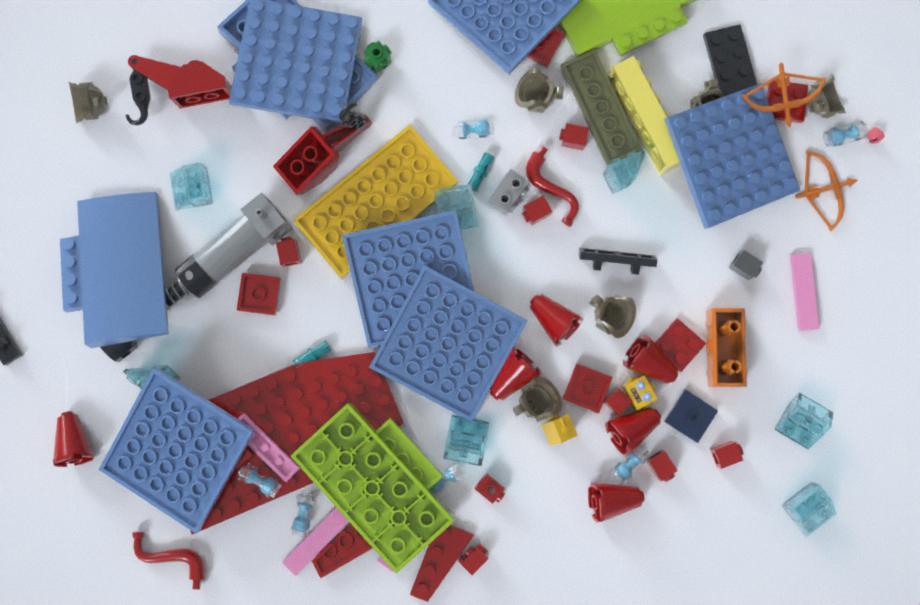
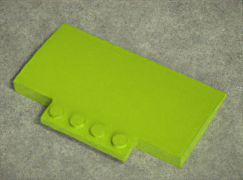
M582 0L559 25L565 33V37L576 57L594 49H600L612 42L621 57L686 25L688 20L681 8L697 0Z
M349 402L291 455V458L396 574L455 521L456 517L430 490L444 475L392 418H389L376 430L360 411Z

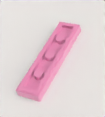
M811 253L790 255L798 331L820 329Z
M243 413L238 420L256 430L248 446L287 482L300 467Z
M335 508L282 563L296 576L349 521Z

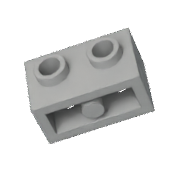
M510 169L488 199V203L505 216L509 212L513 213L519 205L516 203L520 197L524 198L530 190L528 188L529 181Z

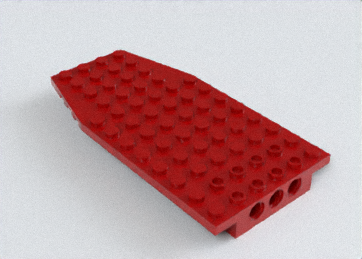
M375 352L294 364L209 399L210 402L237 419L245 413L290 458L300 446L349 402L360 411L376 430L389 418H392L398 426L404 423L385 376L369 368L376 355ZM252 450L255 455L240 468L236 469L235 467L200 531L314 482L301 468L285 482ZM255 471L257 476L263 480L270 479L275 483L274 490L271 493H267L262 490L260 484L255 481H247L251 472Z

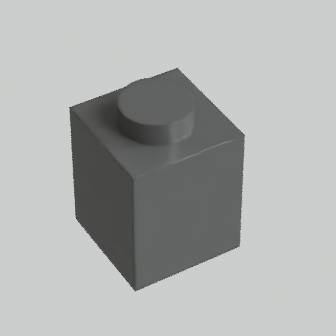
M743 249L737 253L729 268L749 280L753 277L756 278L762 271L760 266L763 261Z

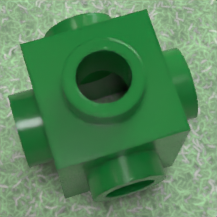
M377 41L376 43H370L365 48L364 54L366 58H364V61L376 73L386 69L392 63L390 58L392 53L386 44L382 45L380 41Z

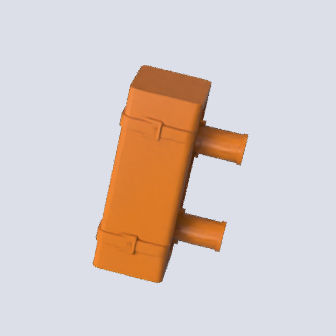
M711 308L706 310V375L708 387H747L745 308Z

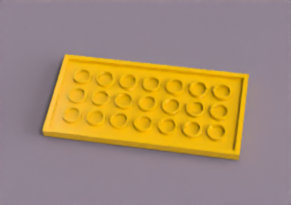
M408 125L293 221L338 276L343 279L350 273L342 235L415 219L457 185L458 180L413 127Z

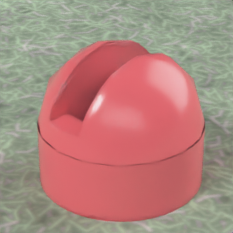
M873 127L867 134V139L872 144H877L885 138L883 131L877 127Z

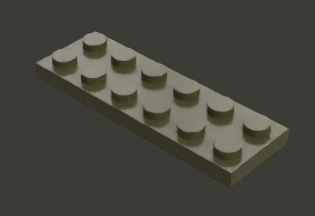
M594 49L562 63L560 67L607 167L642 152L643 149L596 50Z

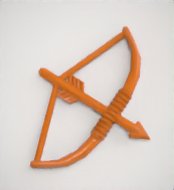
M781 62L779 63L778 75L746 95L743 94L742 97L752 108L762 112L785 110L786 119L784 121L790 128L793 119L790 116V109L800 107L817 97L826 78L785 73L784 64ZM789 76L821 81L817 90L810 96L801 100L788 101L787 87L790 85ZM774 80L777 82V87L782 88L783 103L761 106L753 103L748 98V96Z
M806 150L805 190L803 193L796 194L795 197L797 199L806 197L829 227V231H832L841 221L844 213V196H842V189L840 188L847 185L851 187L858 180L847 178V181L839 183L837 173L832 164L823 155ZM810 155L819 158L825 164L832 185L818 188L816 185L808 187ZM833 189L838 200L839 211L837 220L831 226L812 199L818 198L821 192Z

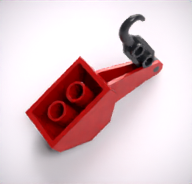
M132 55L128 58V65L133 69L129 78L132 98L140 110V118L137 120H132L126 114L127 121L132 125H141L148 118V107L151 100L148 79L168 90L169 99L180 109L228 100L230 98L232 86L225 76L202 61L192 60L189 64H184L180 67L137 55Z
M350 103L340 111L339 119L342 121L343 126L323 135L316 127L310 126L273 165L274 169L296 195H302L323 183L335 170L340 157L338 153L372 125V121L367 115L349 111L356 107L357 103Z

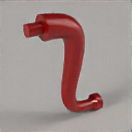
M541 146L538 152H532L527 162V178L536 188L564 199L570 204V212L567 217H563L561 222L571 227L573 219L579 211V202L571 192L548 181L540 174V168L546 161L544 155L548 151L547 148Z
M132 532V537L134 538L133 549L139 560L145 563L185 562L189 565V579L193 580L192 589H200L201 580H205V567L198 553L190 549H172L156 553H146L141 546L145 532Z

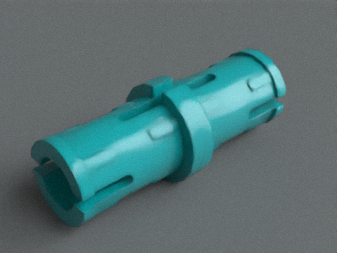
M484 152L478 166H475L473 169L474 173L467 187L478 191L482 180L488 175L487 171L495 159L494 156Z
M324 340V342L316 347L307 349L306 353L292 361L295 365L300 362L303 364L304 362L317 361L319 357L332 350L330 346H327V341Z

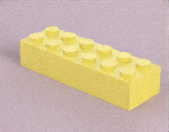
M632 56L614 65L608 77L661 176L681 166L664 121L669 115L665 110L663 111L659 96L652 91L651 81L648 77L644 76L640 61H636L635 57Z

